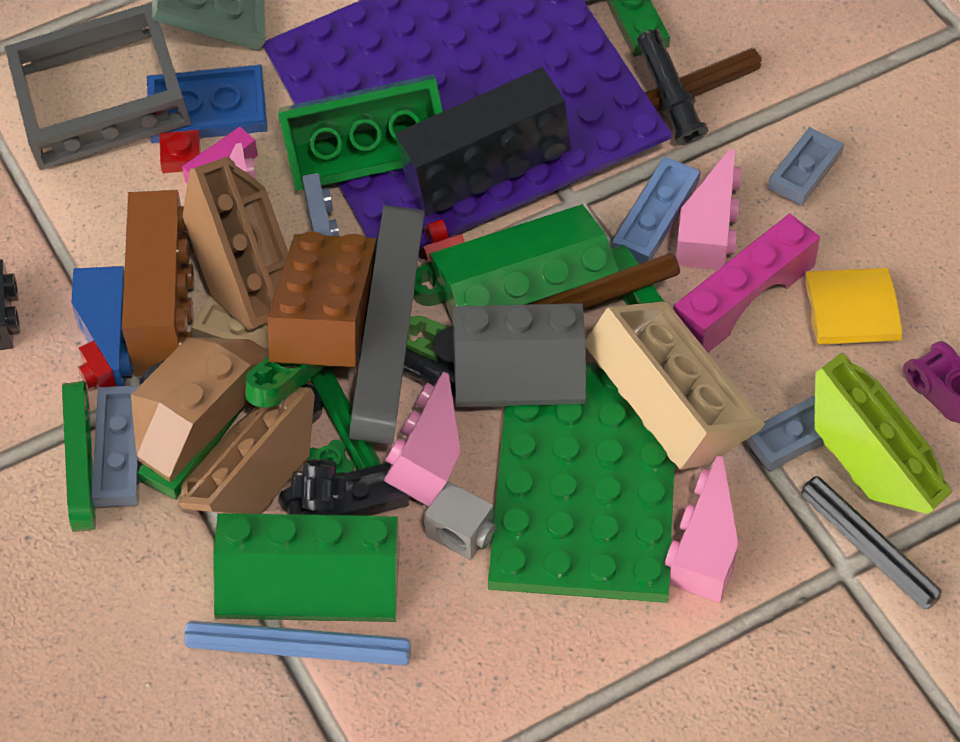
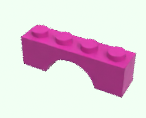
M789 213L674 304L673 310L709 353L730 336L739 317L763 291L775 284H781L788 289L804 276L806 271H810L815 267L820 236Z

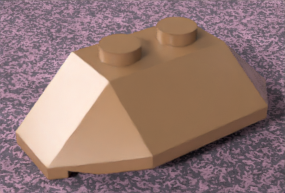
M228 156L192 168L189 171L182 218L210 294L247 329L267 323V316L288 255V249L267 191L250 174L237 167L235 162Z
M188 337L131 394L138 461L171 483L247 404L248 401L245 398L246 374L268 357L269 351L251 339Z
M299 387L280 404L273 407L256 406L238 421L183 482L181 497L179 498V504L182 509L261 514L269 508L274 497L287 482L293 479V471H297L309 457L315 396L312 389Z

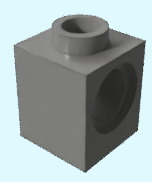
M449 481L424 514L426 537L469 560L474 557L480 547L485 549L491 543L492 535L497 529V526L494 524V505Z

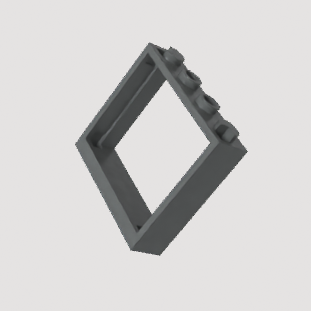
M152 2L4 46L28 144L39 170L191 124L160 22L152 20ZM152 37L167 85V91L39 129L26 78L27 74ZM175 108H178L179 112L172 113L169 115L167 114V111ZM53 147V150L43 153L44 148Z

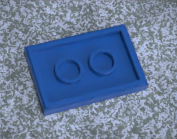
M262 64L176 73L191 124L164 133L199 130L200 138L227 136L238 127H241L248 134L268 132ZM163 74L147 76V96L168 90ZM175 108L167 111V114L169 115L172 113L179 112L178 108ZM159 134L150 136L151 143H160Z

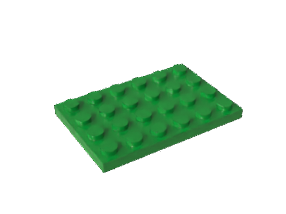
M586 362L585 404L505 406L494 524L497 526V529L492 535L488 590L668 603L670 567L665 566V561L672 540L675 463L669 459L667 452L652 432L643 425L642 419L629 402L620 395L618 388L606 372L596 363Z

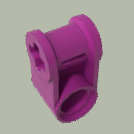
M937 341L931 345L930 351L919 359H910L905 362L903 372L910 386L931 402L945 418L952 422L960 423V357L949 344Z

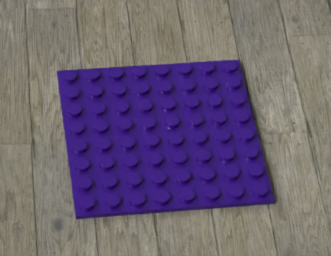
M359 0L272 37L263 44V48L293 104L434 74L444 112L541 67L545 69L565 99L571 150L555 160L546 161L527 170L518 177H511L498 183L483 193L474 194L463 199L446 210L437 211L428 216L424 213L423 227L443 219L448 232V238L672 139V133L583 0ZM403 168L336 182L365 237L377 238V244L383 205L423 210L406 182ZM423 228L420 249L423 246L429 245Z

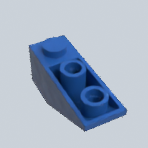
M124 267L73 268L71 303L78 327L88 343L93 340L95 341L113 371L117 387L125 386L126 376L133 375V368L122 331Z

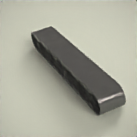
M383 205L349 439L385 444L394 443L424 220V210Z

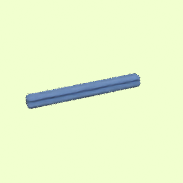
M203 621L187 622L184 632L185 645L188 648L394 665H407L411 655V642L408 638Z

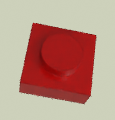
M199 130L159 134L160 164L163 174L183 172L182 166L201 154Z
M93 340L79 347L83 364L77 368L82 380L86 382L87 388L95 387L98 391L100 387H117L113 371L95 341Z

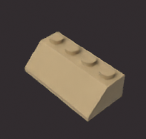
M667 301L607 307L585 340L586 348L595 358L596 364L606 372L618 388L620 395L629 402L642 419L643 425L652 432L667 452L669 459L680 470L710 465L715 461L717 455L722 457L760 431L765 425Z

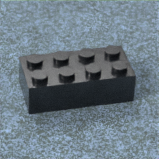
M543 67L395 133L406 182L426 216L437 211L446 210L463 199L474 194L483 193L498 183L511 177H518L527 170L546 161L555 160L571 150L565 99Z

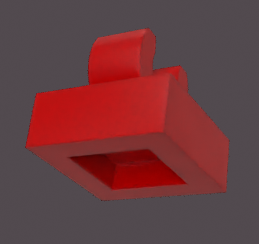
M443 219L427 224V226L423 227L429 245L423 246L419 251L421 264L431 263L430 253L465 242L463 235L459 234L448 238V232Z

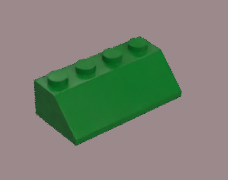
M427 75L280 107L278 116L295 190L304 189L302 177L304 175L318 173L322 186L403 168L395 133L443 112L435 75Z
M583 204L429 254L452 322L453 306L529 305L619 272L605 232Z
M218 513L213 551L215 619L396 622L400 554L398 516Z

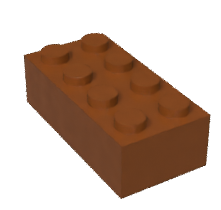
M178 190L128 192L122 331L134 376H142L150 367L166 360L188 337H192V333L187 332L188 323L194 320L192 297L188 298V289H194L193 264H189V256H194L195 250L182 218L184 206H181Z
M314 231L294 234L267 316L269 362L356 367L366 324L377 251V238H365L360 234L327 236Z

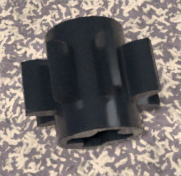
M306 460L303 462V472L293 471L292 497H302V507L305 509L318 511L334 509L335 498H345L346 473L336 472L337 463L331 460Z

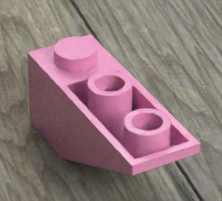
M729 149L681 208L676 251L679 266L718 270L725 265L726 254L734 255L737 230H729V222H737L739 198H732L731 196L732 190L739 191L742 167L734 166L735 150Z
M444 371L434 386L428 382L425 384L414 404L421 408L419 413L412 410L400 430V433L406 435L405 440L397 438L385 459L386 462L392 465L384 481L429 507L446 484L461 453L449 374Z
M717 455L711 470L703 469L695 489V494L700 495L696 506L688 504L680 529L684 530L685 533L681 542L673 540L666 557L665 566L671 568L670 586L720 603L735 567L739 544L724 459Z

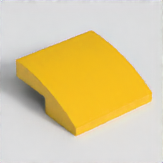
M888 268L806 271L805 288L812 307L811 324L817 344L902 341L899 308Z

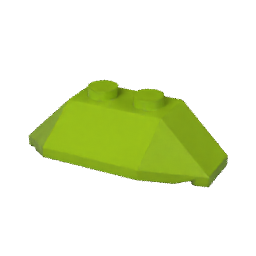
M840 353L815 372V430L823 439L825 446L834 453L849 472L854 483L864 491L869 499L929 514L953 492L949 483L944 480L942 468L931 446L875 377L862 367L851 363L849 357L844 353Z

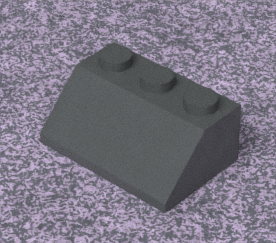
M583 304L453 306L456 407L585 404L586 342Z

